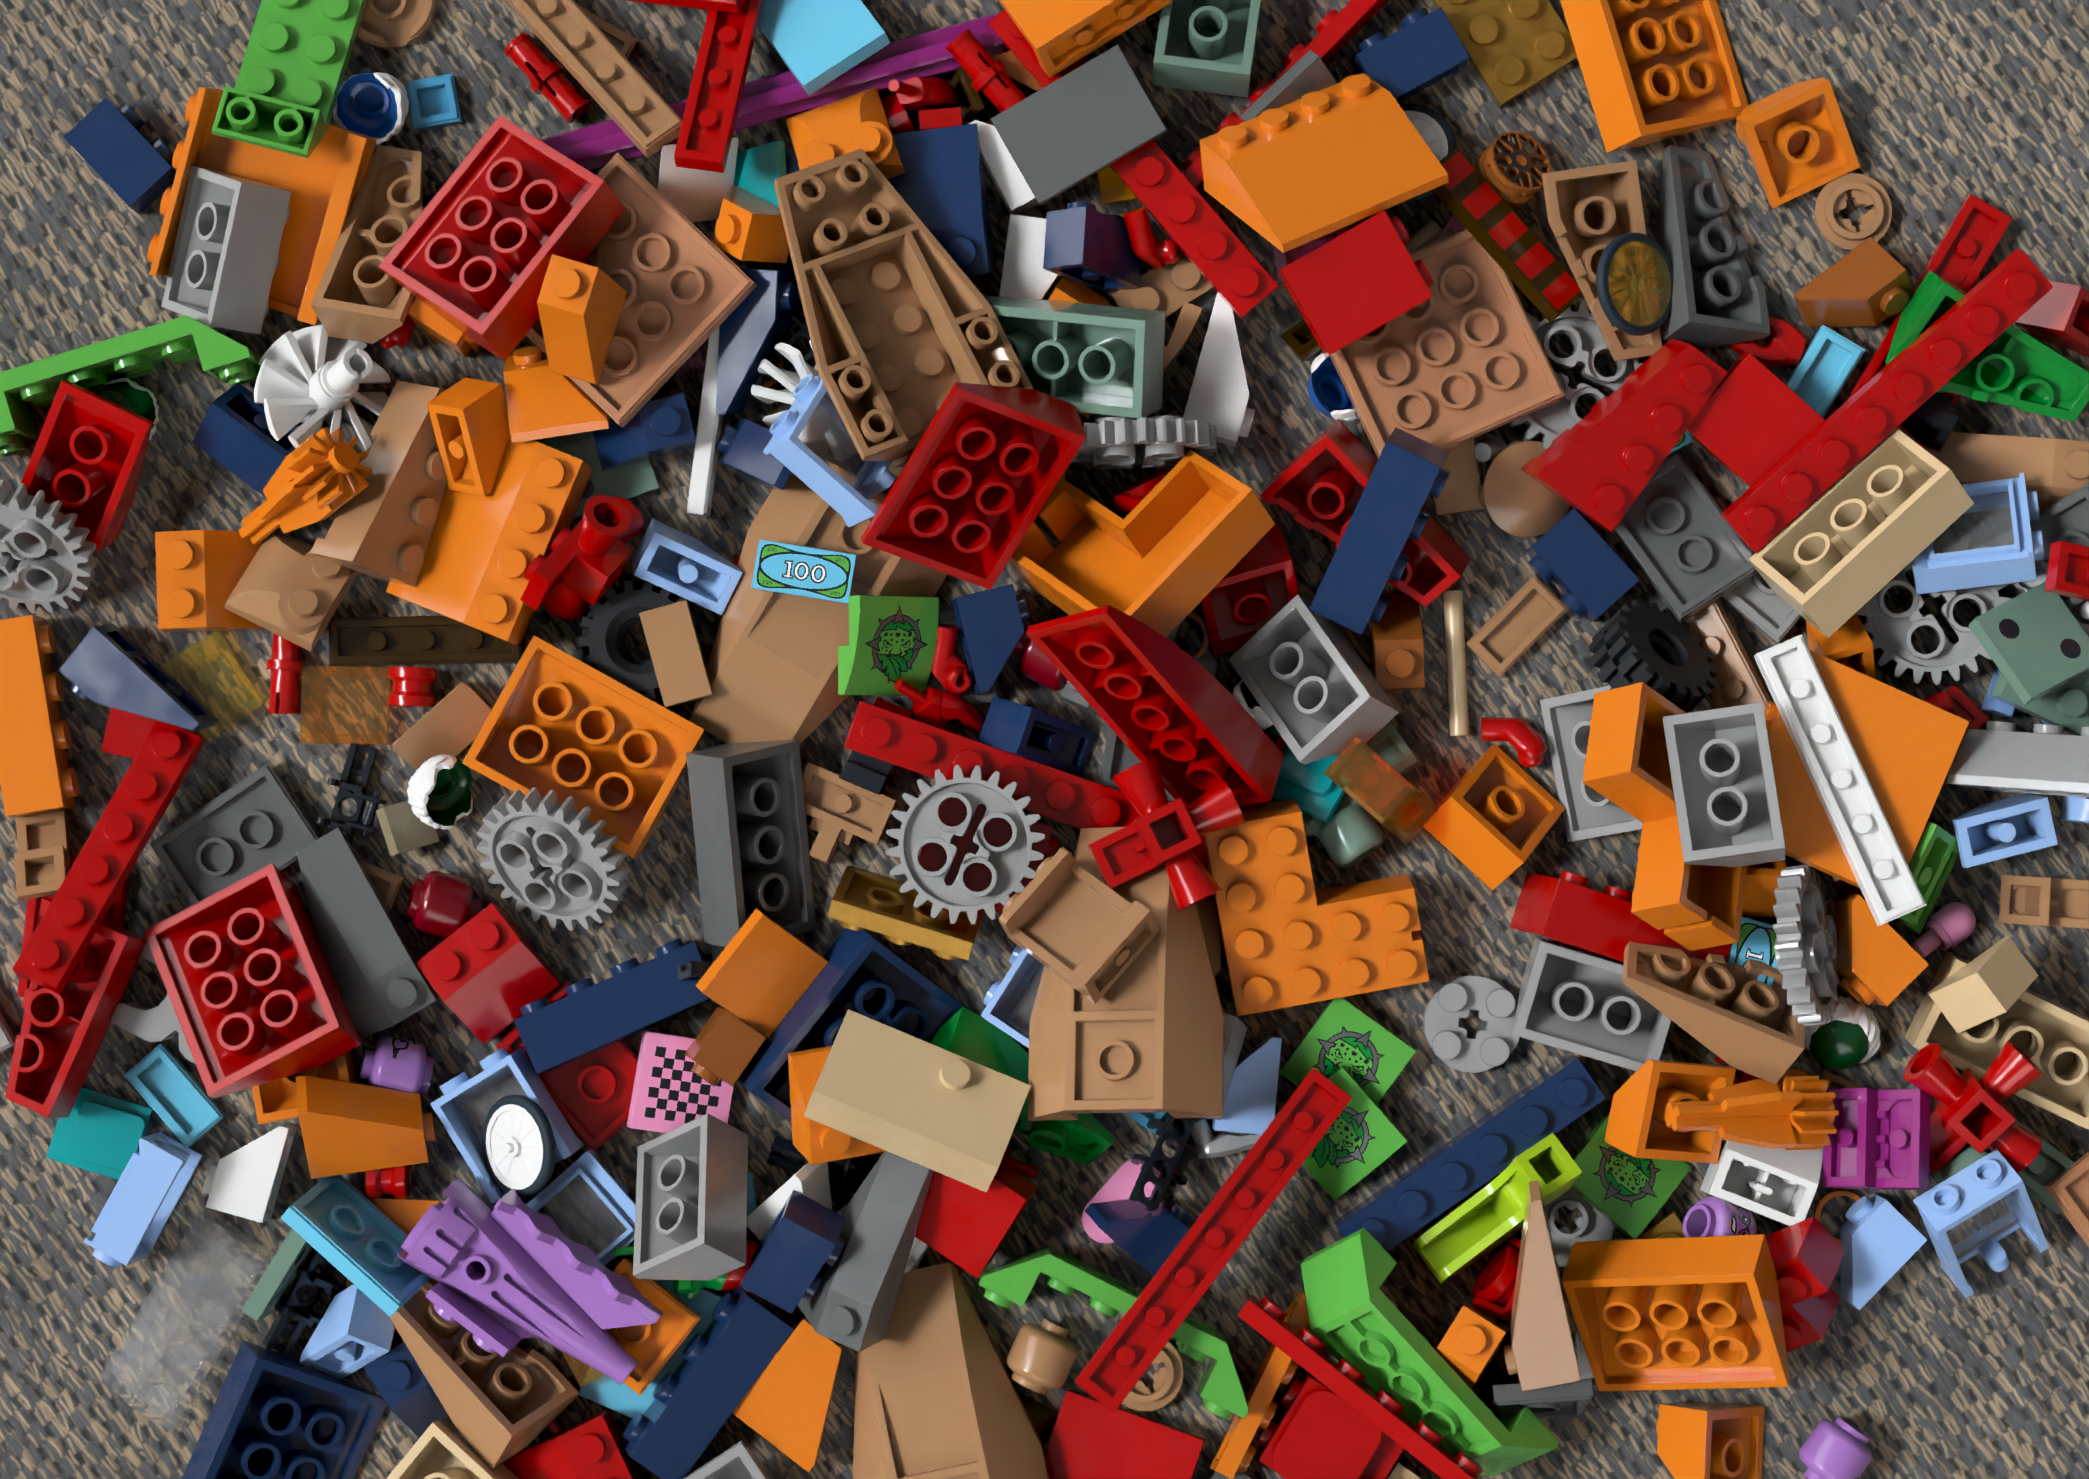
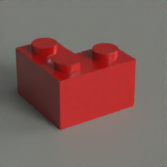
M1811 1217L1765 1236L1777 1275L1787 1352L1824 1339L1840 1300V1297L1830 1286L1845 1249L1815 1217Z

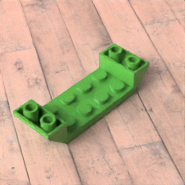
M261 0L235 88L225 86L211 130L212 134L309 158L328 131L367 0Z
M185 315L0 372V458L23 453L28 450L26 443L38 440L28 402L33 401L35 407L52 404L60 382L63 379L89 391H95L108 383L107 378L125 373L127 378H137L154 372L153 364L172 359L173 364H183L200 358L205 373L222 383L229 381L230 387H233L238 382L241 385H246L256 381L257 372H259L261 367L258 364L261 356L248 347Z
M1365 1228L1308 1256L1301 1263L1310 1330L1327 1344L1326 1348L1338 1361L1345 1358L1358 1367L1366 1375L1362 1382L1378 1394L1381 1389H1384L1397 1398L1405 1406L1401 1413L1415 1425L1420 1420H1423L1444 1437L1441 1445L1454 1456H1457L1462 1451L1483 1468V1472L1480 1475L1495 1476L1557 1448L1560 1442L1528 1407L1498 1420L1495 1414L1467 1386L1461 1376L1447 1364L1430 1345L1428 1340L1417 1331L1397 1309L1396 1305L1379 1289L1397 1263Z
M1050 1245L990 1265L981 1274L979 1285L986 1288L984 1297L1007 1309H1010L1013 1303L1021 1307L1024 1306L1040 1272L1046 1274L1045 1278L1047 1280L1045 1283L1050 1287L1069 1296H1072L1076 1289L1090 1296L1089 1301L1091 1302L1089 1305L1113 1318H1116L1119 1311L1125 1314L1141 1294V1291ZM1188 1315L1171 1338L1177 1340L1176 1344L1179 1346L1178 1350L1197 1361L1204 1363L1207 1356L1211 1357L1197 1384L1200 1397L1203 1398L1202 1401L1205 1403L1204 1408L1227 1420H1231L1233 1414L1245 1419L1249 1408L1223 1332Z

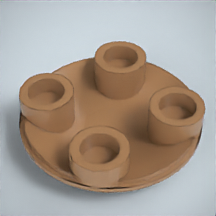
M1514 441L1510 443L1489 465L1484 483L1479 490L1480 503L1486 508L1493 522L1500 529L1514 536L1536 537L1545 534L1566 515L1570 507L1521 470L1533 457L1538 458L1546 451L1543 449L1542 442Z

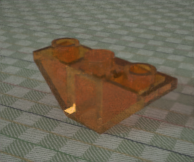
M1357 736L1324 772L1326 776L1406 845L1439 809Z

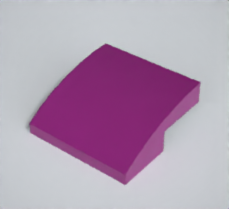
M1827 1089L1826 1092H1835L1836 1097L1832 1101L1835 1110H1839V1115L1835 1116L1833 1122L1837 1129L1836 1134H1828L1831 1144L1823 1146L1822 1187L1929 1190V1094L1921 1089Z

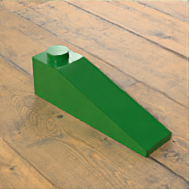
M1930 270L1902 310L1885 363L1888 365L1967 293ZM2013 323L1937 392H1950L1968 396L1973 400L1990 401L2017 407L2022 411L2075 422L2089 402V371Z
M964 1007L939 1028L930 1043L1028 1084L1029 1054L1007 1033L979 1014L973 1013ZM1028 1095L1013 1132L1029 1136V1143L1034 1148L1086 1165L1090 1164L1108 1149L1114 1141V1136L1090 1113H1078V1120L1029 1121L1027 1119Z

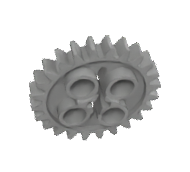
M1585 299L1579 303L1576 312H1572L1569 307L1552 323L1541 312L1540 322L1531 314H1527L1552 368L1557 371L1568 373L1573 367L1580 370L1578 378L1581 381L1594 386L1606 387L1614 392L1625 383L1624 379L1643 364L1638 362V358L1614 361L1616 365L1614 376L1604 377L1597 373L1593 364L1595 355L1606 354L1612 359L1613 357L1593 315L1589 313V307ZM1559 335L1568 339L1572 348L1570 357L1558 358L1552 354L1549 349V339L1551 336ZM1554 372L1565 394L1564 398L1510 422L1509 426L1514 428L1524 423L1528 429L1523 440L1529 441L1538 434L1542 437L1543 449L1547 450L1555 438L1566 429L1570 430L1582 420L1575 410L1577 399L1587 398L1596 404L1603 397L1607 398V396H1604L1603 393L1585 383H1580L1572 389L1567 386L1569 378L1566 375Z
M1170 415L1141 417L1137 420L1129 417L1100 418L1095 420V423H1084L1083 429L1086 439L1071 463L1077 462V465L1092 464L1096 469H1133V467L1142 465V469L1175 467L1190 450L1203 458L1204 456H1213V453L1217 452V429L1215 425H1210L1209 422L1200 423V420L1185 421L1183 417Z
M0 480V600L2 597L8 599L12 610H16L19 603H25L27 609L35 614L40 604L49 613L54 612L57 604L65 609L69 608L73 599L76 601L81 599L96 573L94 569L98 563V558L92 556L97 546L95 543L85 541L89 529L74 527L78 515L76 513L63 515L60 512L63 502L60 500L52 504L44 502V491L40 490L35 496L28 495L24 483H20L16 491H11L6 481Z
M1946 529L1940 541H1933L1934 554L1968 550L1970 536L1966 535L1958 545L1952 544L1951 529ZM1911 561L1856 612L1857 616L1866 617L1867 623L1863 624L1867 633H1871L1873 637V650L1880 648L1884 652L1877 664L1879 667L1893 660L1897 663L1894 677L1899 678L1909 668L1913 670L1914 684L1920 682L1924 672H1930L1934 685H1939L1942 672L1948 671L1955 682L1960 681L1959 667L1965 665L1973 673L1978 672V666L1974 659L1977 655L1990 661L1992 660L1970 627H1963L1955 622L1953 618L1954 605L1962 600H1970L1979 607L1981 615L2007 602L2011 598L1999 597L1998 593L1999 590L2008 584L1928 593L1932 599L1941 597L1945 601V604L1940 609L1941 614L1959 638V641L1953 644L1944 634L1933 615L1930 614L1923 617L1920 614L1919 610L1924 605L1923 599L1917 594L1916 589L1906 577L1908 570L1913 571ZM1902 587L1910 593L1912 605L1906 612L1895 614L1885 607L1884 595L1890 588ZM1920 627L1932 628L1938 634V648L1930 654L1917 652L1911 644L1912 633Z
M955 765L953 779L946 780L939 769L935 770L936 785L930 787L923 780H917L921 795L916 798L904 793L902 797L910 808L907 812L893 810L891 813L902 822L900 829L886 830L887 835L899 841L898 846L886 850L885 853L888 856L900 857L901 864L895 866L890 871V874H905L908 878L899 889L901 893L913 889L919 892L913 904L915 908L923 905L927 900L933 903L931 908L932 918H936L942 909L945 908L949 909L951 924L956 923L961 911L967 912L971 925L976 924L978 910L981 909L985 910L991 920L996 919L995 904L1000 902L1005 906L1010 899L1009 895L1013 891L1021 893L1025 889L1021 883L1023 877L1030 879L1035 877L1036 872L1028 867L1030 861L1044 859L1045 855L1032 850V843L1045 839V834L1031 832L1029 827L1041 818L1040 815L1031 814L1025 816L1023 810L1030 803L1031 798L1027 796L1015 801L1012 796L1016 790L1017 783L1012 782L1004 789L998 787L1000 772L995 771L988 781L982 780L981 768L977 765L973 769L970 778H964L960 765ZM957 798L962 800L967 807L966 819L958 826H947L940 819V806L947 799ZM984 804L986 812L973 837V842L979 845V850L976 855L973 853L965 855L954 883L950 886L946 885V875L958 852V848L952 844V839L955 835L963 837L966 834L977 806ZM994 818L1005 819L1012 827V837L1004 846H992L984 837L986 824ZM928 843H938L946 851V864L938 871H927L920 864V851ZM973 863L985 864L992 873L991 884L984 891H972L964 882L965 870Z
M532 787L526 796L519 789L510 798L504 795L483 818L484 824L477 832V835L482 840L477 845L476 850L486 855L481 861L480 866L494 870V873L488 879L489 883L502 884L505 887L500 897L504 899L513 896L517 899L515 910L519 912L528 907L532 910V920L535 922L544 915L547 916L551 928H555L560 920H563L565 926L570 931L578 923L585 929L590 928L594 921L602 923L607 915L611 914L620 903L622 894L628 888V884L623 880L628 875L629 869L620 865L626 853L612 849V846L618 840L617 835H604L601 830L606 822L605 820L592 822L589 819L590 807L587 806L579 812L574 809L573 797L569 796L564 803H560L554 790H550L542 798L536 787Z
M1809 865L1786 867V869H1781V876L1777 877L1778 888L1774 890L1777 902L1776 905H1773L1777 918V924H1773L1777 938L1775 941V957L1778 971L1783 976L1782 988L1787 989V1004L1792 1005L1793 1017L1798 1018V1024H1803L1804 1026L1828 1024V1021H1832V1013H1836L1834 1001H1838L1837 985L1839 984V978L1836 973V966H1839L1837 959L1838 936L1834 918L1830 915L1831 905L1826 903V888L1821 887V877L1816 875L1814 867Z

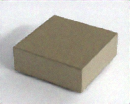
M408 800L376 810L391 857L439 842L436 829L421 822L420 818L416 817L411 810Z

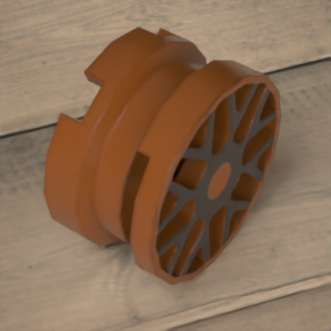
M1516 131L1504 132L1499 135L1481 153L1474 164L1512 209L1521 208L1543 187L1542 174L1551 172L1550 160L1544 148L1532 137ZM1527 144L1533 147L1530 154L1524 149ZM1536 161H1541L1544 164L1537 165Z

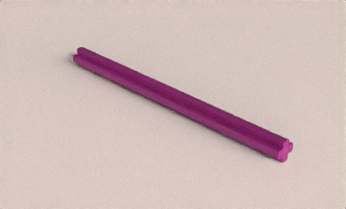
M999 13L890 42V44L810 96L790 70L746 82L734 132L803 113L875 86L878 91L889 89V82L894 79L904 81L916 76L929 78L957 70L961 65L945 48L968 28L991 56L1008 52L1010 50L991 30L988 24ZM687 99L668 104L683 120ZM613 120L540 139L590 172L603 168L617 152L626 161L645 157ZM678 137L669 144H677Z

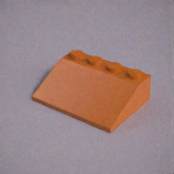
M1560 0L1606 153L1648 145L1736 119L1748 106L1717 0Z
M1365 73L1348 76L1342 82L1320 91L1309 92L1303 95L1301 99L1279 108L1265 110L1255 118L1238 125L1224 127L1218 133L1199 140L1204 190L1282 253L1449 183L1448 173L1391 92Z
M509 435L492 492L484 497L449 490L446 483L416 587L389 582L386 592L520 647L535 611L520 600L529 583L523 576L539 554L547 558L552 553L549 548L556 536L565 526L570 527L594 468L579 458L534 440L512 443Z
M534 635L462 764L513 792L519 789L525 796L532 787H536L542 798L550 790H554L560 803H564L569 796L573 797L574 809L580 812L587 806L591 808L589 819L592 822L605 820L606 824L601 830L604 835H617L618 840L612 847L625 852L632 858L639 859L687 768L686 753L696 750L705 729Z
M1765 1234L1574 1242L1561 1281L1598 1391L1789 1387L1790 1375L1777 1275Z

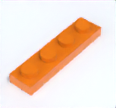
M1296 1293L1287 1310L1288 1315L1284 1320L1300 1332L1303 1327L1310 1329L1305 1294ZM1270 1344L1245 1395L1249 1408L1245 1419L1235 1415L1210 1466V1469L1230 1479L1234 1478L1237 1471L1243 1474L1247 1470L1256 1450V1447L1250 1445L1258 1427L1264 1430L1267 1428L1277 1409L1278 1403L1272 1401L1280 1383L1288 1385L1298 1366L1294 1360L1274 1344Z

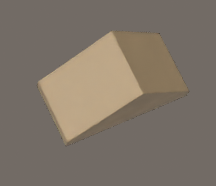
M2007 935L1927 994L1957 1033H1961L2006 1013L2039 975Z

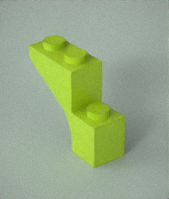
M1551 1133L1515 1157L1510 1165L1492 1182L1422 1234L1412 1245L1440 1284H1442L1518 1233L1524 1223L1529 1182L1539 1180L1544 1205L1546 1206L1566 1193L1583 1172L1555 1134Z

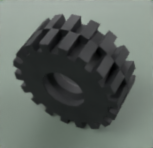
M629 580L622 582L623 585L618 587L611 586L594 606L590 604L591 610L587 617L583 616L580 625L583 627L582 637H579V647L582 648L583 657H581L582 662L652 701L663 700L652 659L645 661L632 659L624 649L623 640L625 633L631 626L641 623L639 613L684 601L685 599L646 580L640 582ZM689 605L703 655L702 626L699 624L693 607Z
M1634 600L1632 604L1630 602L1624 604L1592 638L1593 642L1589 647V651L1594 653L1590 658L1592 666L1601 669L1597 674L1601 683L1608 682L1612 687L1611 689L1643 682L1686 713H1690L1712 691L1717 683L1714 677L1718 674L1717 667L1709 664L1714 659L1710 650H1703L1701 647L1704 643L1702 638L1698 634L1693 636L1688 631L1691 626L1686 621L1680 624L1674 619L1672 611L1667 608L1663 612L1659 611L1658 604L1651 601L1646 605L1642 600Z

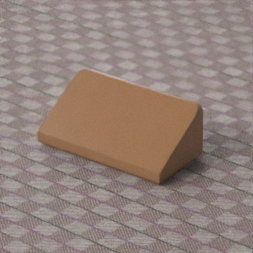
M462 681L392 744V747L415 770L420 768L423 762L436 755L446 754L457 757L474 742L492 708L469 682Z

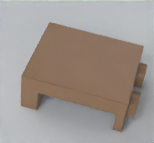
M1064 847L1060 848L1054 856L1046 858L1039 865L1034 879L1021 893L1014 894L1007 901L1002 915L999 917V922L1010 940L1094 1004L1103 997L1160 932V928L1151 910L1137 900L1131 904L1081 867L1075 861L1072 853Z

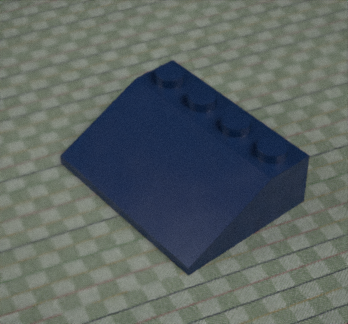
M977 123L893 134L905 173L887 179L966 276L990 273L996 269ZM794 147L786 148L787 174L800 170ZM797 284V293H798V296H800L799 289H798V284Z
M845 928L823 956L828 961L827 965L769 1038L766 1037L738 1079L752 1094L791 1121L788 1053L832 1046L848 1009L931 1043L942 1025L962 1007L968 1008L867 929L854 931ZM864 1156L853 1157L852 1161L860 1163Z
M243 1340L182 1479H354L387 1403L382 1396L301 1364L300 1360L291 1356L288 1357L280 1352Z

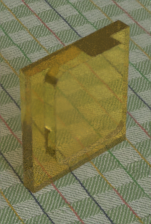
M220 630L214 631L160 666L218 719L213 727L199 730L189 729L190 732L200 736L203 742L218 735L265 704Z

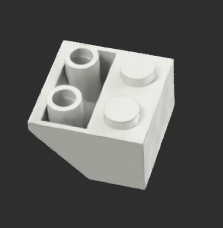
M1722 1140L1718 1163H1710L1700 1190L1792 1226L1805 1220L1814 1198L1822 1168L1823 1146H1821V1149L1785 1150V1148L1770 1149Z

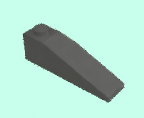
M1668 145L1664 149L1657 230V243L1667 254L1673 268L1672 309L1669 317L1660 327L1662 345H1665L1673 338L1692 344L1698 350L1766 338L1770 335L1765 288L1759 275L1752 276L1743 254L1748 249L1743 234L1736 235L1726 212L1730 206V201L1711 154L1706 151ZM1655 260L1653 284L1658 312L1663 297V280L1660 268Z
M335 828L298 850L296 853L314 930L359 1039L361 1040L394 1026L435 1002L438 998L437 992L415 964L421 958L341 828Z
M884 1151L841 1213L845 1220L839 1237L846 1241L840 1255L832 1266L826 1263L823 1264L819 1271L823 1274V1278L810 1300L802 1297L798 1303V1307L816 1333L858 1352L885 1339L933 1176V1170L888 1151Z

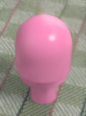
M1961 902L1946 904L1928 918V922L1924 925L1927 932L1912 942L1914 949L1921 957L1925 958L1938 947L1944 951L1956 947L1974 931L1976 925L1974 912L1969 906Z

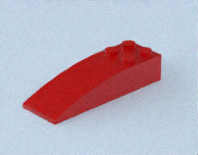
M1110 605L1028 627L1026 634L1133 754L1141 762L1156 756L1164 788L1175 800L1181 797L1185 807H1187L1223 779L1232 791L1239 808L1271 801L1284 754L1235 697L1200 663L1175 643L1143 622Z

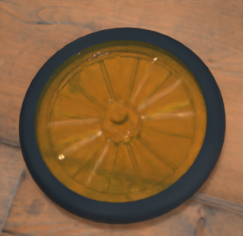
M1634 232L1619 235L1606 246L1600 256L1596 272V288L1600 305L1609 321L1624 333L1643 336L1659 329L1671 313L1673 268L1662 247L1647 235Z

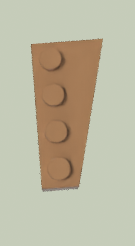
M403 381L396 382L370 433L374 443L368 452L369 456L359 463L360 465L372 468L373 473L365 478L369 485L329 516L333 523L325 539L317 537L310 551L311 554L375 579L416 587L447 483L427 402L445 390Z

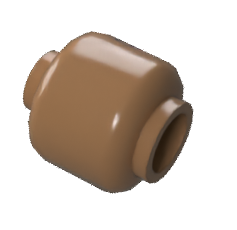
M1045 1317L1041 1325L1035 1323L1024 1324L1020 1328L1006 1359L1008 1367L1013 1371L1011 1379L1028 1389L1044 1395L1047 1393L1048 1388L1058 1389L1062 1387L1078 1355L1077 1346L1067 1338L1070 1329Z

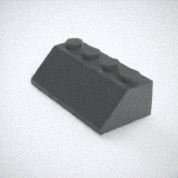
M789 739L723 744L686 753L704 943L726 947L756 908L794 936L816 930L799 740Z

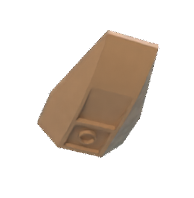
M862 149L776 178L774 181L775 191L817 370L862 461L892 462L912 454L955 382L1033 389L990 303Z
M823 460L851 485L855 478L853 475ZM791 472L782 490L772 489L748 529L737 565L743 571V574L723 611L706 667L713 695L696 700L690 722L705 729V731L727 744L794 739L799 740L800 745L849 696L838 695V646L849 645V604L752 589L759 539L856 555L850 596L934 597L947 574L862 544L861 537L873 517L848 527L843 517ZM880 492L872 496L870 500L880 507L886 495Z
M1124 827L1081 828L1074 859L1081 867L1107 885L1088 845ZM1165 864L1112 889L1131 904L1137 900L1151 910L1160 928V932L1096 1004L1044 966L1029 1023L1028 1085H1031L1028 1092L1027 1119L1029 1121L1078 1120V1113L1168 1112L1174 1118L1224 1117L1225 1018L1197 903L1177 911Z
M952 1261L917 1268L904 1273L885 1339L860 1352L856 1351L853 1479H1050L1042 1442Z

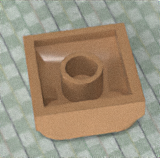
M276 530L264 540L227 599L224 608L311 652L354 583L358 572L311 554L310 551L313 545Z

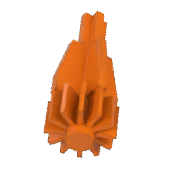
M324 427L287 455L263 489L267 500L241 520L243 527L238 531L242 539L249 537L252 544L257 545L279 527H281L283 533H287L326 520L342 505L368 487L369 483L365 478L372 474L373 471L372 468L359 464L369 454L367 451L357 453L353 448L358 439L354 436L347 443H344L343 429L338 428L330 434L328 428Z
M1817 1075L1783 1076V1080H1779L1776 1085L1763 1079H1754L1714 1090L1707 1095L1708 1101L1670 1102L1667 1105L1669 1115L1665 1121L1667 1127L1673 1128L1674 1131L1706 1130L1707 1132L1719 1133L1721 1140L1770 1149L1815 1150L1821 1149V1146H1829L1831 1144L1828 1134H1836L1837 1132L1833 1122L1835 1116L1839 1115V1110H1835L1832 1101L1836 1097L1835 1092H1826L1829 1084L1827 1079L1819 1080Z

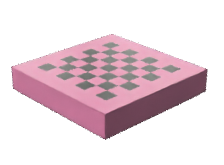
M643 1030L627 1127L667 1133L707 1113L728 1123L733 1087L722 1080H719L714 1087L691 1071L696 1062L684 1054L695 1038Z

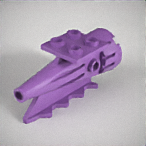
M460 1178L454 1180L443 1191V1194L447 1196L445 1202H439L436 1206L431 1205L401 1246L403 1250L397 1254V1257L408 1265L439 1281L425 1296L434 1303L435 1311L445 1320L452 1323H460L473 1334L472 1337L476 1344L487 1352L498 1353L504 1357L522 1339L538 1337L622 1385L639 1361L631 1356L606 1329L655 1324L663 1313L639 1293L629 1278L610 1271L600 1263L590 1248L571 1241L562 1234L554 1220L527 1207L515 1190H510L500 1198L494 1206L495 1209L492 1211Z

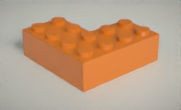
M1190 450L1124 519L1064 480L1050 494L1038 513V516L1059 545L1054 549L1033 521L1008 563L1025 584L1069 615L1110 605L1167 637L1275 523L1253 489Z
M1643 682L1595 693L1586 760L1584 762L1583 783L1643 823L1638 848V863L1635 886L1632 893L1631 913L1657 930L1664 929L1665 935L1689 951L1739 942L1748 865L1727 867L1684 864L1662 717L1685 714L1686 712Z
M1296 799L1240 808L1244 824L1203 834L1209 873L1222 889L1213 896L1219 921L1231 998L1237 1017L1429 981L1423 939L1419 933L1421 927L1415 890L1407 874L1315 891L1302 812Z

